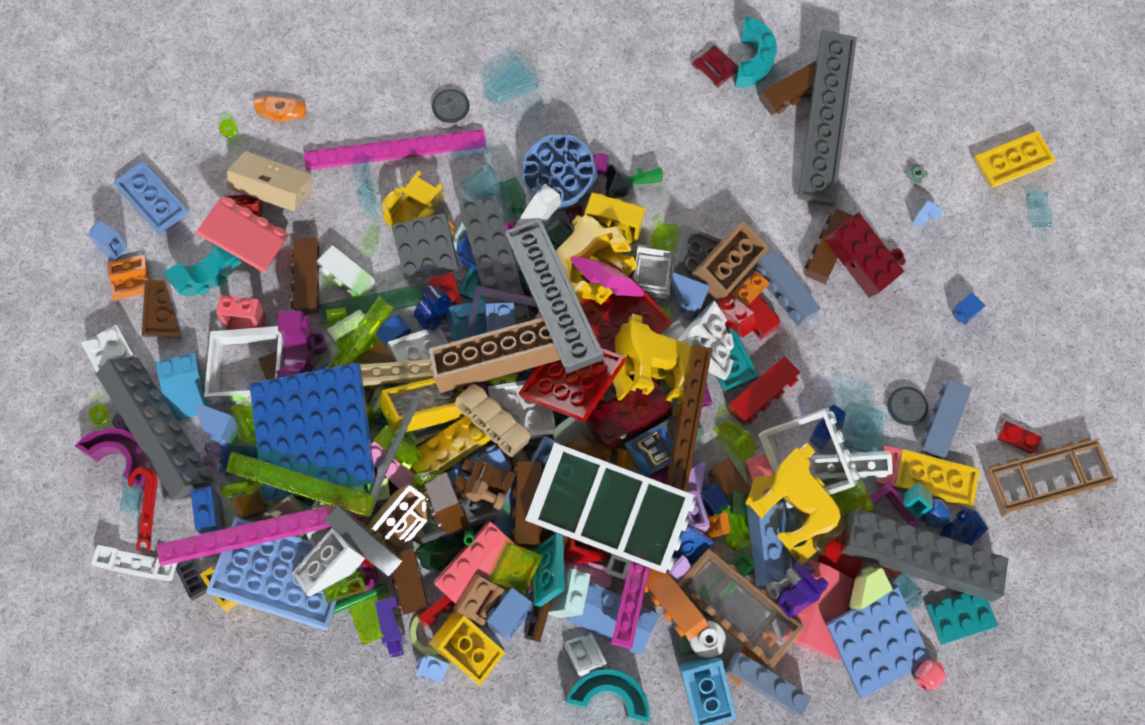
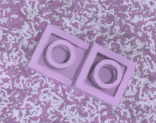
M683 555L679 559L676 557L671 570L668 572L676 584L691 569L686 557Z

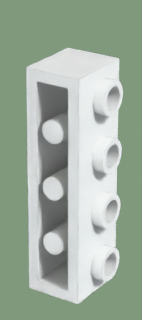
M889 451L850 453L852 458L850 461L851 466L856 468L859 479L867 478V476L871 475L887 477V475L892 474V456ZM838 454L811 455L809 457L810 474L812 477L817 476L821 481L827 480V478L847 479Z

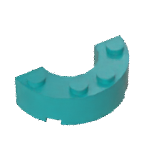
M745 16L741 42L750 45L754 49L756 56L748 61L739 62L735 87L753 86L765 79L772 70L777 52V43L772 31L761 21Z
M214 244L210 254L199 263L192 266H183L181 263H178L164 270L163 273L180 295H205L215 285H223L226 282V278L234 272L242 261L240 258Z
M603 669L591 672L573 686L567 698V706L587 710L589 703L596 696L612 694L624 703L627 710V720L642 724L649 723L650 709L646 694L636 680L617 670Z

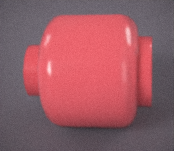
M925 660L915 671V682L925 691H935L946 679L944 665L938 660Z

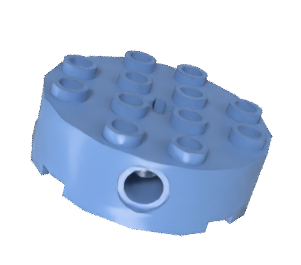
M555 134L545 136L532 145L525 154L523 161L522 177L529 193L534 197L546 184L560 194L561 205L556 209L557 211L567 210L585 202L595 188L598 177L596 162L586 144L575 136Z

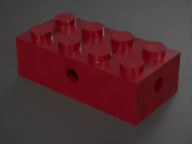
M860 212L848 218L824 238L825 242L868 298L880 293L905 272Z
M653 378L654 389L648 395L643 394L642 389L636 388V391L630 390L621 400H618L616 396L591 412L585 424L598 443L610 448L612 452L673 415L672 403L666 400V395Z

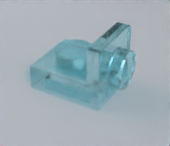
M906 575L891 585V587H899L908 610L916 609L921 605L923 601L922 591Z

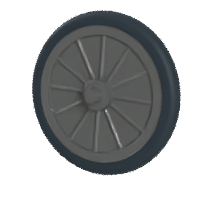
M455 89L441 91L432 102L434 115L440 121L446 123H455L466 117L470 108L467 96Z
M901 387L893 391L889 396L887 403L888 411L896 422L912 426L919 424L927 416L928 402L919 390L912 387Z

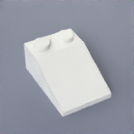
M331 528L296 567L292 575L306 595L310 597L351 575L365 558Z

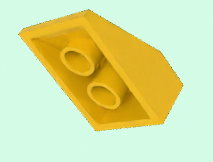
M453 611L428 643L478 685L483 683L505 654L496 643L466 616L456 611Z

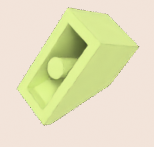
M867 567L861 571V575L855 578L849 605L851 610L864 609L893 590L882 567Z

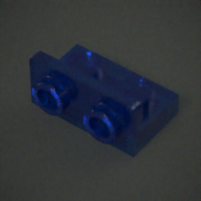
M963 509L956 514V517L943 527L939 535L972 546L989 528L977 511Z

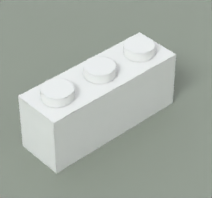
M333 245L317 260L320 267L319 271L326 277L328 275L332 277V281L339 288L343 286L347 290V294L353 299L358 298L362 301L376 286L372 276Z

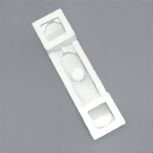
M97 545L91 563L93 566L163 581H173L178 564L177 562L160 566L158 557L154 558L119 551L118 549Z

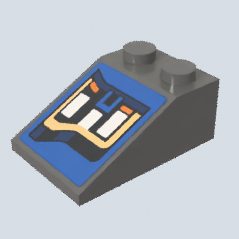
M678 414L624 443L640 475L647 477L670 464ZM695 443L694 451L698 449V446H697L696 443Z

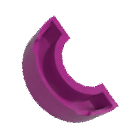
M278 311V332L281 333L284 340L285 356L280 370H277V378L312 372V369L316 367L314 350L316 349L317 342L313 338L309 316H306L302 311Z
M106 428L100 431L95 430L84 436L75 445L81 453L97 463L103 457L110 454L124 455L127 462L123 477L127 480L131 472L138 467L145 466L153 470L134 436L123 429ZM140 473L136 475L133 485L143 491L145 476Z

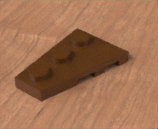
M145 280L142 337L182 338L165 280Z

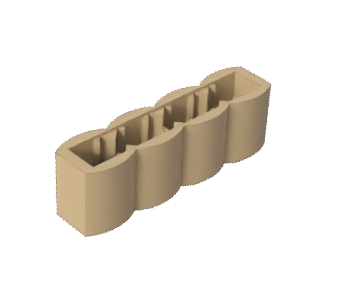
M472 384L457 396L455 406L459 411L469 417L507 455L513 457L528 444L531 438L528 429L516 423L513 415L502 410L500 404L488 397L482 387Z

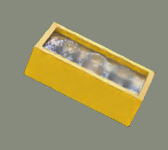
M434 378L385 389L381 393L380 408L394 435H396L416 391L423 393V396L406 432L457 420L465 416L455 406L457 396L465 391L463 387L440 393Z

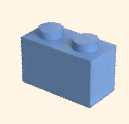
M100 220L89 231L88 236L96 248L115 261L127 248L119 233Z

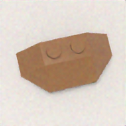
M410 484L395 491L368 522L367 527H369L370 532L385 542L386 547L394 553L402 551L427 522L425 495Z

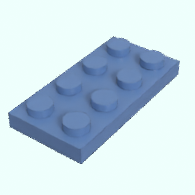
M144 161L113 182L116 188L159 235L189 214L185 206Z

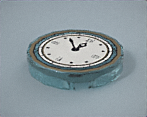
M390 383L377 384L370 393L366 407L367 415L370 418L379 420L384 416L380 408L382 390L392 387Z

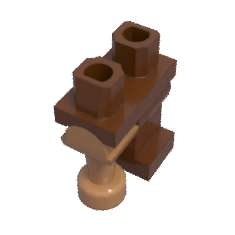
M466 459L460 471L470 475V477L467 479L458 475L453 487L463 492L461 497L465 499L469 498L474 502L483 499L494 503L493 507L500 510L516 474L510 471L508 473L501 471L491 464L483 463L484 461L478 459L477 462ZM488 489L497 493L498 495L493 494L492 492L488 491Z

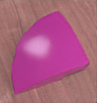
M571 257L570 261L591 283H601L615 295L643 297L644 292L616 268L592 259Z

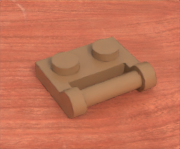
M475 573L453 609L483 626L487 621L485 618L499 596H502L506 590ZM490 590H493L492 594L490 595L487 602L481 609L480 613L477 614L476 612L485 600L486 596L488 595Z

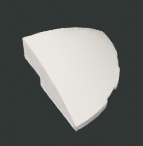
M713 301L693 320L679 337L678 341L689 346L694 344L712 348L708 372L725 380L733 364V360L730 359V350L734 347L732 334L727 332L725 326L727 319L717 303Z

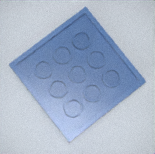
M896 586L892 587V591L864 609L849 610L825 623L855 691L861 699L919 668L925 660H931L899 587Z

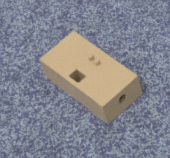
M246 151L227 170L228 189L294 212L311 192L312 174Z

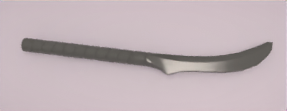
M419 391L415 392L386 457L381 465L377 467L375 483L372 486L366 505V514L369 521L376 514L377 499L382 483L422 399L423 393Z

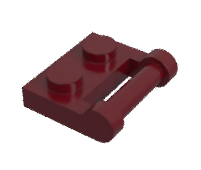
M715 45L700 58L698 57L692 64L695 69L698 68L711 79L717 88L724 84L738 70V65ZM706 62L707 64H709L721 76L718 77L703 63Z

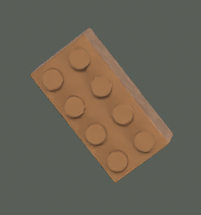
M743 221L724 237L691 273V276L696 281L708 285V294L717 302L732 291L769 247Z

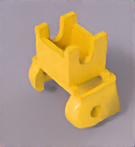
M417 171L405 188L403 186L399 189L395 188L394 191L384 198L381 205L385 222L391 227L393 224L435 215L436 207L445 197L444 192L441 191L443 185L439 183L435 188L420 179L422 174L420 171Z

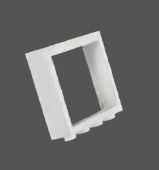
M278 326L210 331L204 397L215 405H222L223 402L239 404L241 401L251 402L250 390L219 392L223 345L278 341L275 378H277V370H280L285 356L284 340L281 333L278 332Z
M829 408L764 430L758 434L773 473H775L782 459L772 435L824 417L848 479L823 487V489L830 495L854 487L858 483V472L856 468L851 466L850 461L852 458L850 452L843 446V434L840 430H837L835 414L830 412ZM784 498L787 508H792L793 506Z

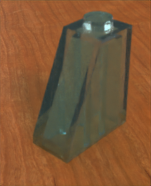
M514 58L484 85L485 96L489 101L500 104L538 91L540 89V79Z

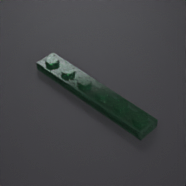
M423 283L318 305L320 323L328 324L433 303L430 284Z

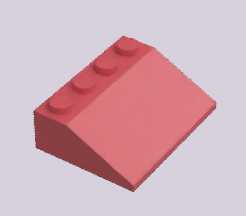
M224 196L217 201L196 231V234L262 272L267 270L289 236L284 229L275 227L265 218L256 216L248 208L241 207L231 198Z
M487 521L474 536V543L466 545L432 583L456 604L475 573L508 591L533 562L492 522ZM490 590V592H489L488 595L486 596L485 600L483 601V603H482L481 606L479 607L478 611L476 612L477 614L480 613L481 609L483 608V606H484L485 603L487 602V600H488V598L490 597V595L492 594L493 590Z
M809 559L807 563H810L815 569L813 577L816 580L823 577L828 582V586L818 601L795 615L803 622L804 633L794 644L840 661L841 658L825 623L845 613L846 603L850 597L854 579L827 565ZM786 626L781 638L785 641L793 634Z

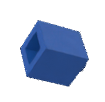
M972 292L956 305L952 313L958 322L966 325L986 305Z

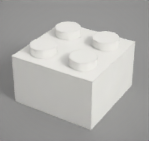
M117 325L81 343L96 372L99 371L108 359L136 357L123 332Z

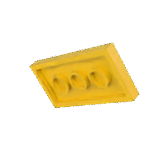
M1039 131L978 154L973 159L991 189L1054 164L1056 161Z
M464 416L407 454L405 458L421 480L425 482L435 478L491 439L469 417Z
M903 449L895 488L908 491L919 482L932 494V498L972 508L974 506L980 469Z

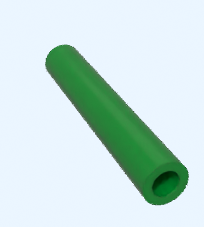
M474 527L464 530V543L466 545L474 543Z
M386 583L374 586L370 591L358 593L336 602L332 615L389 592Z

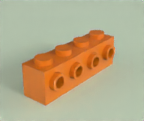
M658 560L654 562V564L661 565ZM650 568L644 592H650L652 602L657 608L659 606L663 608L662 614L667 621L675 623L674 629L679 636H685L690 641L708 627L706 619L667 571L663 573Z

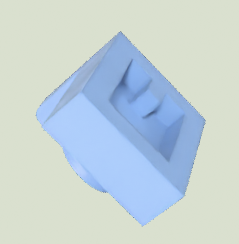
M927 201L912 224L919 227L921 223L926 224L930 217L938 220L943 210L937 204Z
M427 653L423 658L420 657L415 668L418 669L416 676L421 677L423 675L442 683L450 662Z

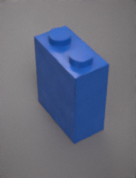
M209 486L190 490L195 530L199 534H205L225 529L221 498L214 489Z

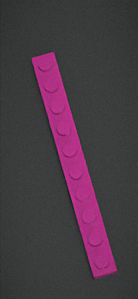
M484 129L304 151L306 170L487 147Z
M669 465L649 475V478L666 484ZM648 484L631 553V555L651 562L665 492L664 489ZM631 561L626 575L611 641L612 645L632 649L650 569L634 561Z
M362 498L338 503V505L359 521L366 520ZM337 504L157 544L160 566L331 528L324 519Z

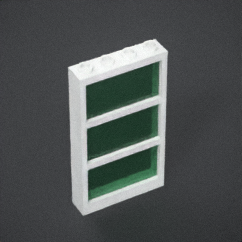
M554 443L525 520L666 573L667 569L671 570L675 559L671 557L674 550L678 551L682 541L679 538L681 530H686L689 522L686 517L688 511H693L696 500L693 499L694 495Z

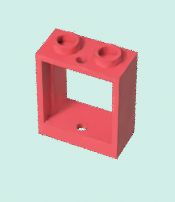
M220 295L216 314L225 329L235 330L265 326L267 316L258 299Z

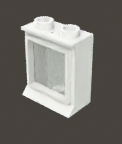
M638 247L636 256L637 267L634 270L633 279L654 301H668L671 278L669 276L674 252Z

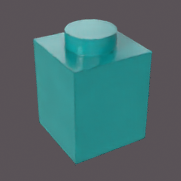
M918 482L904 493V507L919 519L933 508L932 494Z

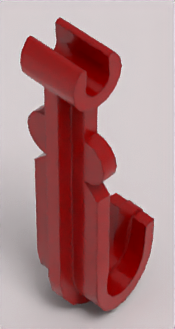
M143 466L131 472L128 486H133L137 474L141 473L145 476L136 549L139 551L141 543L145 542L147 544L146 551H149L152 545L151 534L158 478L154 470Z

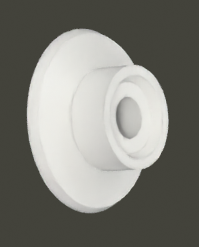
M706 621L708 627L691 639L690 645L693 651L700 657L713 658L723 652L727 638L724 629L719 624L713 621ZM707 635L712 637L711 643L706 642L705 638Z

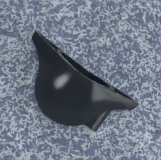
M610 164L606 178L605 195L609 198L625 197L633 186L632 181L624 172Z

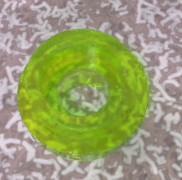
M229 119L223 120L219 126V131L224 137H232L238 130L236 123Z
M96 405L90 409L88 416L92 423L102 424L108 419L109 411L103 405ZM102 412V416L96 418V414Z

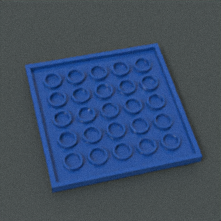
M360 363L249 383L263 498L266 501L285 499L291 494L297 497L375 483L376 477Z

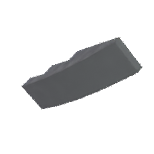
M337 504L324 519L346 542L386 575L389 576L402 562V558L386 547L385 542L370 532L369 527Z

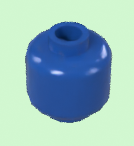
M933 498V508L922 517L931 527L936 528L940 526L943 528L950 522L951 510L941 499Z

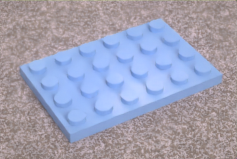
M235 517L231 527L253 522ZM291 536L221 552L206 593L327 631L344 578L310 597L307 596L292 575V572L313 550V547L309 540Z

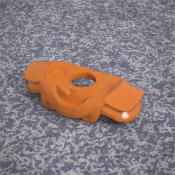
M267 96L256 98L254 101V109L257 114L265 115L267 119H272L276 122L291 121L292 118L302 119L306 115V103L295 99ZM282 102L285 104V107L277 109L275 105Z

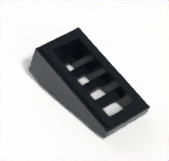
M190 559L178 563L176 570L189 598L193 601L206 594L208 587L200 576L202 572L196 560ZM192 563V567L182 572L181 568ZM195 570L196 573H194V574L188 576L187 578H185L184 575H186V574L190 573L191 571ZM198 576V580L188 584V581ZM199 583H201L202 586H200V587H198V588H196V589H194V590L192 591V589H191L192 587H194V586L198 585Z

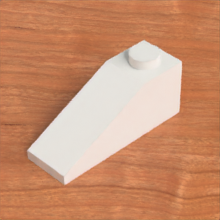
M544 184L532 198L515 227L539 218L544 224L561 205L560 194Z

